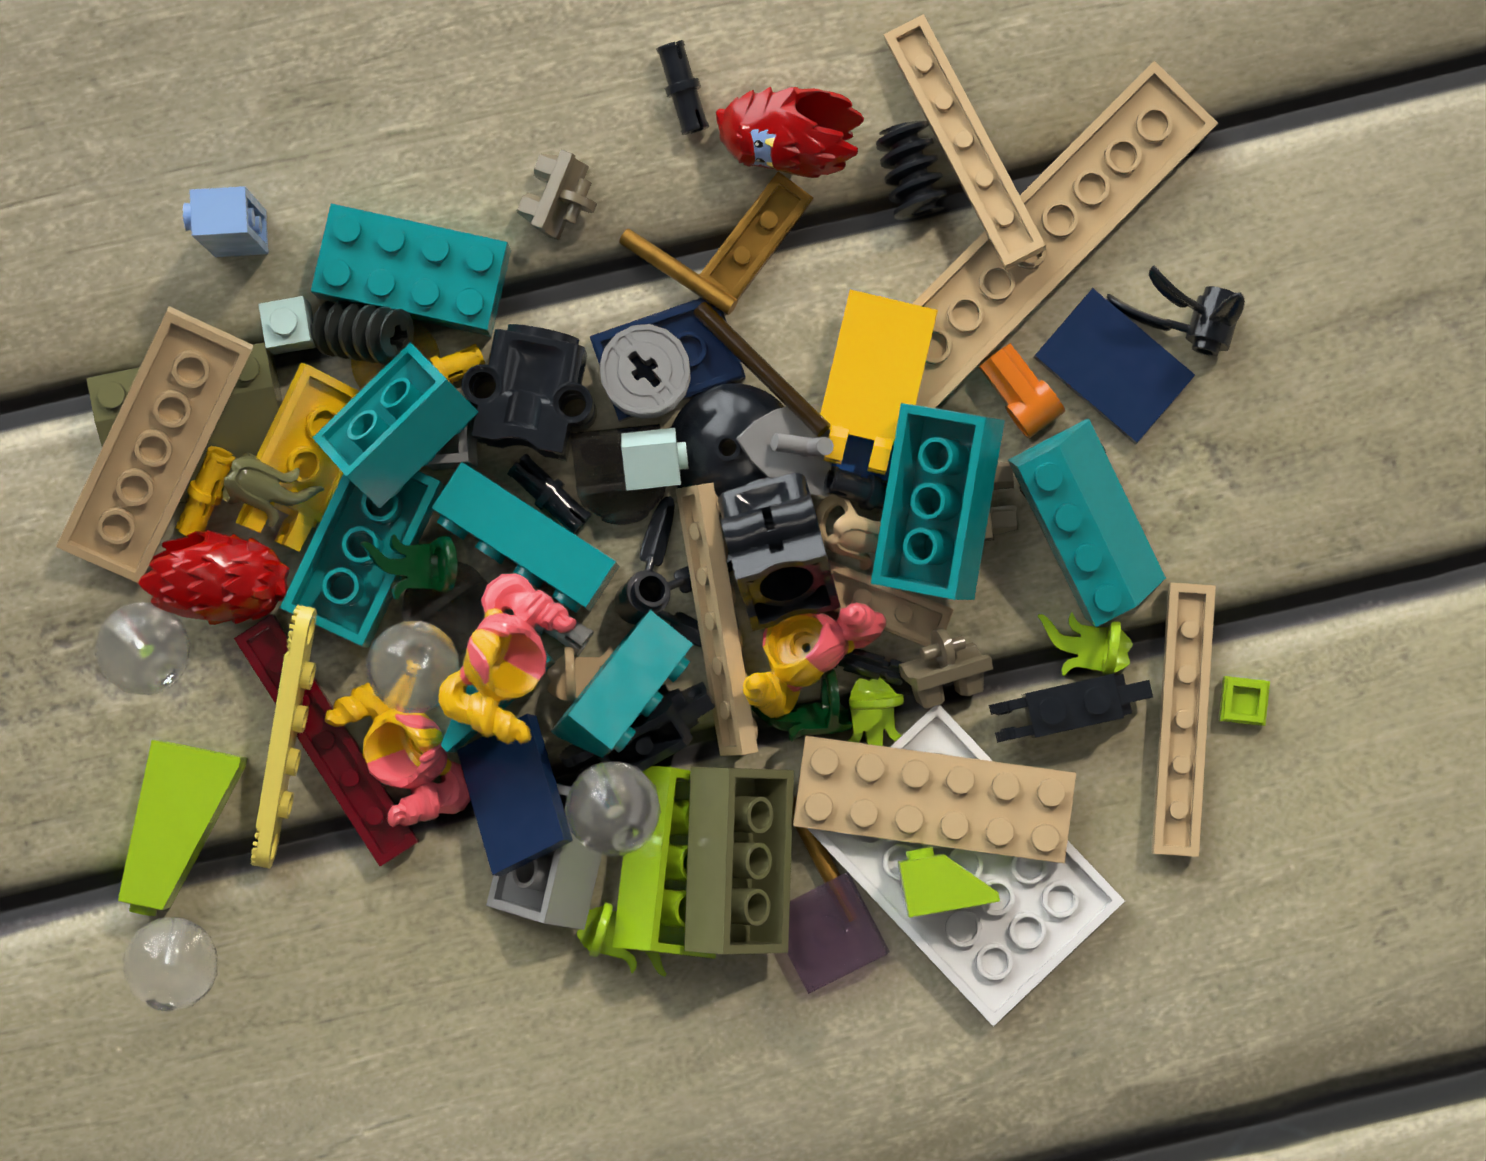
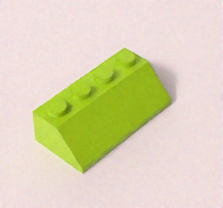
M651 766L632 777L613 940L614 948L716 959V954L684 951L691 770Z

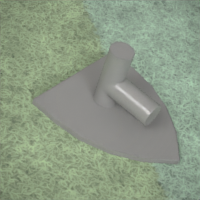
M810 404L816 411L821 413V404ZM786 406L775 409L755 420L736 438L749 460L766 477L773 478L791 473H801L806 477L810 494L829 496L824 493L823 486L827 472L831 470L832 463L823 460L824 455H829L833 451V442L829 438L830 430L817 437Z

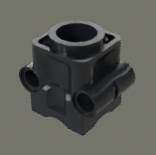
M508 324L507 330L495 329L488 365L471 367L462 379V391L465 397L478 410L475 416L472 436L478 438L477 442L479 444L501 449L511 446H526L534 449L543 457L567 462L573 432L588 430L594 424L597 417V408L592 396L582 385L588 355L585 348L579 345L580 340L578 338L550 329L521 324ZM482 383H496V389L490 397L485 399L476 397V391ZM581 399L586 402V407L580 415L575 417L564 415L565 405L569 401Z
M791 473L780 477L759 479L743 487L723 492L719 496L718 505L722 517V528L752 631L776 626L783 620L795 615L807 613L820 614L841 608L806 477L803 474Z

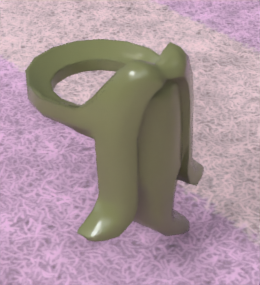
M248 451L232 461V469L224 478L223 500L229 504L243 502L264 511L268 516L269 526L274 527L279 520L278 510L270 502L284 506H294L309 500L319 492L324 491V488L322 486H312L299 492H291L282 487L280 482L291 483L297 480L300 472L299 468H295L288 473H282L261 462L253 453Z

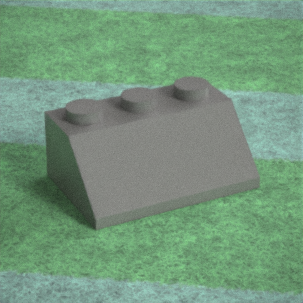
M556 783L573 841L504 876L493 875L486 906L544 924L584 930L615 797Z

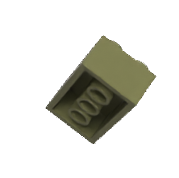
M691 767L684 951L722 955L788 953L794 770Z

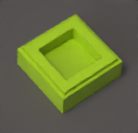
M1223 676L1218 721L1266 726L1270 681Z

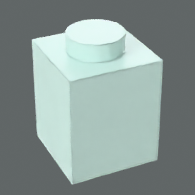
M303 296L258 304L265 347L273 355L316 348L312 339L313 315L311 303Z
M675 428L621 433L626 491L681 485L680 470L689 469L686 442H677Z

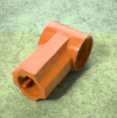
M1011 343L1000 349L979 366V369L1007 404L1005 406L1007 413L1027 438L1030 439L1065 412L1063 404L1045 381L1037 379Z

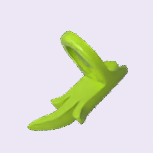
M1072 612L1068 618V624L1072 631L1081 635L1080 637L1062 635L1045 615L1038 614V618L1053 644L1060 650L1078 656L1068 659L1062 665V676H1065L1074 667L1102 671L1104 675H1109L1124 669L1130 664L1128 652L1133 644L1130 638L1121 630V623L1119 621H1111L1108 627L1087 626L1080 624Z
M881 677L878 680L871 678L869 681L858 678L854 683L849 698L853 731L847 741L859 743L864 731L866 744L883 746L884 729L889 738L897 741L902 735L895 729L894 707L904 704L903 694L895 693Z
M605 902L603 906L590 909L585 929H578L576 932L578 939L589 951V956L598 957L599 954L623 959L628 963L633 974L637 967L634 955L627 951V949L613 947L617 913L613 911V905ZM643 951L648 955L657 973L666 977L667 973L663 968L659 953Z

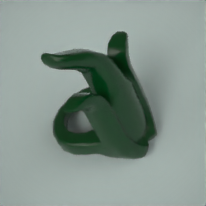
M393 534L390 538L391 549L395 553L405 556L399 559H389L373 544L367 541L361 542V545L378 568L385 573L406 578L397 582L392 588V595L395 600H398L406 589H435L441 592H450L456 583L457 554L450 537L440 536L430 544L404 545Z
M834 669L824 672L822 675L820 702L795 704L788 714L778 718H770L754 705H751V709L767 724L779 730L789 731V740L791 742L802 736L837 733L853 727V723L848 720L849 711L840 704L838 680Z

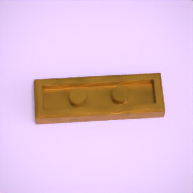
M778 171L699 275L738 300L814 201V197Z

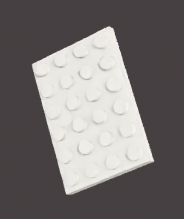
M940 705L930 708L890 746L892 748L992 761ZM807 828L993 1026L1125 902L1069 841L1067 842L1065 863ZM933 847L934 855H946L999 893L1000 902L909 918L906 912L897 861L907 860L906 851Z

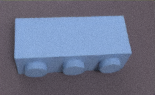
M245 186L189 190L190 203L183 204L185 230L192 231V236L214 257L268 254L266 209Z

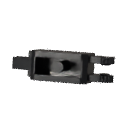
M1109 674L1021 694L1022 698L991 704L989 709L991 715L996 714L999 716L1011 713L1016 709L1025 708L1028 725L1018 728L1012 726L996 732V740L999 743L1030 735L1031 738H1038L1122 719L1124 715L1133 714L1131 702L1153 698L1150 680L1126 685L1124 674Z
M703 681L683 691H680L679 688L670 691L666 684L661 685L658 692L663 695V698L647 718L640 713L630 726L636 730V733L621 752H617L613 748L604 757L598 756V758L590 761L587 765L579 768L575 775H573V780L577 786L582 789L584 787L587 788L608 776H611L614 782H624L687 747L693 739L690 729L699 723V717L715 708L713 698ZM569 744L562 751L559 758L565 767H574V765L595 756V754L576 745Z

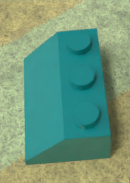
M410 342L312 438L344 475L374 504L381 508L390 498H393L401 491L403 485L423 466L429 464L434 459L436 453L455 434L460 433L466 428L469 421L478 413V410Z
M650 610L631 628L550 732L558 738L601 758L613 748L617 752H621L636 733V730L630 726L640 713L647 718L663 698V695L658 692L661 685L667 678L674 683L689 665L690 661L685 655L693 644Z

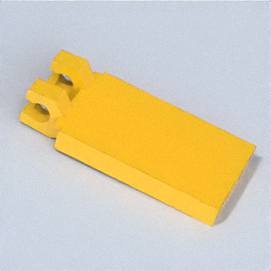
M850 289L820 413L831 424L828 430H830L829 438L833 442V451L829 455H824L823 461L841 465L847 437L852 435L874 441L867 471L885 475L892 445H894L901 403L916 405L938 310Z
M305 363L300 364L256 456L261 462L282 473H288L295 468L300 469L297 480L291 483L280 482L282 487L291 492H299L312 486H322L324 488V491L294 506H284L270 502L277 510L289 515L282 522L275 542L300 552L311 528H315L317 522H321L343 475V472L312 437L360 392ZM244 503L235 523L261 533L268 516L264 511Z

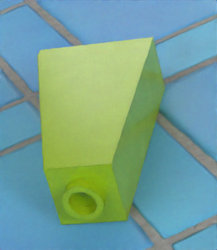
M151 740L118 897L119 902L130 904V912L156 916L157 909L165 910L171 908L246 767L247 757L162 740Z

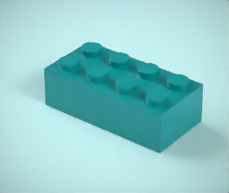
M331 203L311 292L318 299L335 303L348 301L352 304L361 303L365 306L375 305L379 308L403 309L409 313L412 320L492 337L511 248L506 241Z
M901 403L871 584L952 600L975 599L1005 420Z
M463 462L460 463L432 506V509L441 515L437 523L462 540L465 539L468 533L479 539L475 548L499 564H502L505 558L510 559L517 564L513 571L514 573L527 578L530 584L538 589L543 582L556 589L551 597L575 613L579 611L581 606L591 612L620 567L615 560Z
M418 471L403 485V488L396 496L390 498L379 508L343 473L280 608L292 614L296 605L316 608L317 626L362 647L369 648L393 598L392 588L397 582L401 581L403 576L388 574L378 568L361 545V542L367 541L373 544L389 559L404 558V555L395 553L391 549V536L395 534L404 545H418L434 511L432 506L445 488V485L441 481Z

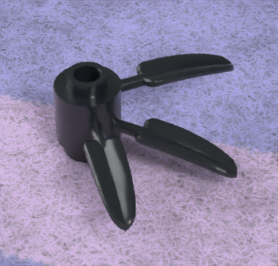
M1154 265L1149 269V277L1153 285L1166 299L1176 306L1193 309L1190 324L1156 317L1126 304L1111 294H1107V300L1131 319L1159 330L1170 331V329L1187 333L1185 338L1193 343L1192 350L1207 356H1218L1219 351L1229 350L1237 321L1243 312L1245 304L1244 296L1241 292L1234 293L1230 290L1214 286L1205 287L1203 295L1198 296L1195 301L1176 288Z
M667 496L656 507L643 539L639 558L641 561L646 562L645 570L634 574L619 588L615 596V608L624 621L633 625L651 610L660 618L670 622V626L693 645L702 648L698 621L683 612H676L673 615L663 610L669 603L670 590L679 587L682 593L692 591L689 567L686 566L675 571L673 575L675 580L667 582L661 574L653 571L654 566H661L663 563L674 517V499L671 496ZM728 553L727 558L728 573L734 570L730 553Z

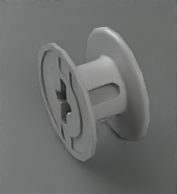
M651 324L630 326L617 333L604 348L599 364L601 383L611 403L623 413L640 419L660 417L674 410L686 396L691 380L689 358L681 341L667 329ZM637 356L645 366H650L653 363L657 366L653 369V373L660 382L658 386L653 387L645 377L639 380L634 378L638 374L637 368L631 362L634 357Z

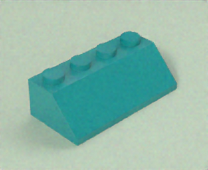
M1087 418L1008 459L1011 469L1084 618L1091 624L1098 627L1133 609L1166 579L1090 419Z

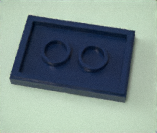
M1094 288L1089 291L1033 357L1134 444L1138 443L1195 376L1194 373Z
M698 298L589 336L600 364L606 345L617 333L624 329L644 324L667 329L681 341L689 358L691 380L686 396L682 400L696 396L711 387L734 383L746 378L741 361L693 315L694 310L701 303L707 302L703 298ZM707 302L726 321L723 311ZM637 356L631 360L638 371V374L634 376L636 380L645 377L653 387L660 384L653 373V369L657 367L654 363L650 366H645ZM613 404L619 422L634 417L623 413Z
M525 714L517 718L524 721L529 727L531 740L527 743L520 744L515 740L510 744L499 741L493 735L487 738L483 736L457 750L492 875L504 876L573 841L536 715Z

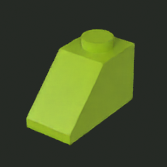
M933 847L906 851L907 860L897 861L906 912L909 918L1000 902L999 893L946 855H934Z

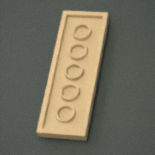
M168 306L63 529L56 548L138 583L141 576L145 574L252 352V344Z
M805 736L793 826L1065 863L1076 773Z

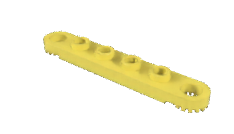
M296 605L291 618L292 623H295V625L290 624L289 626L293 631L290 630L288 632V651L284 655L256 822L257 833L255 834V839L258 842L253 841V845L257 847H253L251 852V864L268 869L272 867L276 856L283 818H289L293 806L294 793L287 790L290 775L296 776L301 759V750L295 749L297 732H304L308 718L309 707L302 705L304 690L311 689L316 671V663L309 661L317 610L316 608Z

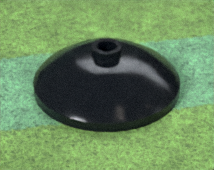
M740 383L714 386L693 397L678 413L671 427L676 430L677 442H686L689 468L680 470L681 485H676L677 488L713 483L715 494L719 498L723 492L743 487L759 479L768 478L749 460L736 438L755 420L775 409L785 406L768 392L758 387ZM727 440H734L736 443V451L731 456H724L721 450L723 443Z

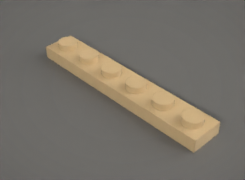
M924 14L885 33V42L926 120L929 122L937 141L1005 270L1045 251L1046 244Z
M713 483L676 489L709 692L715 703V708L712 710L720 756L758 752L756 741L758 727L755 719L752 717L751 705L743 692V682L748 676L745 673L741 651L743 648V638L737 627L734 609L736 596L734 588L730 583L727 567L728 548L722 537L718 496L715 494Z
M1168 583L1152 854L1199 857L1215 585Z

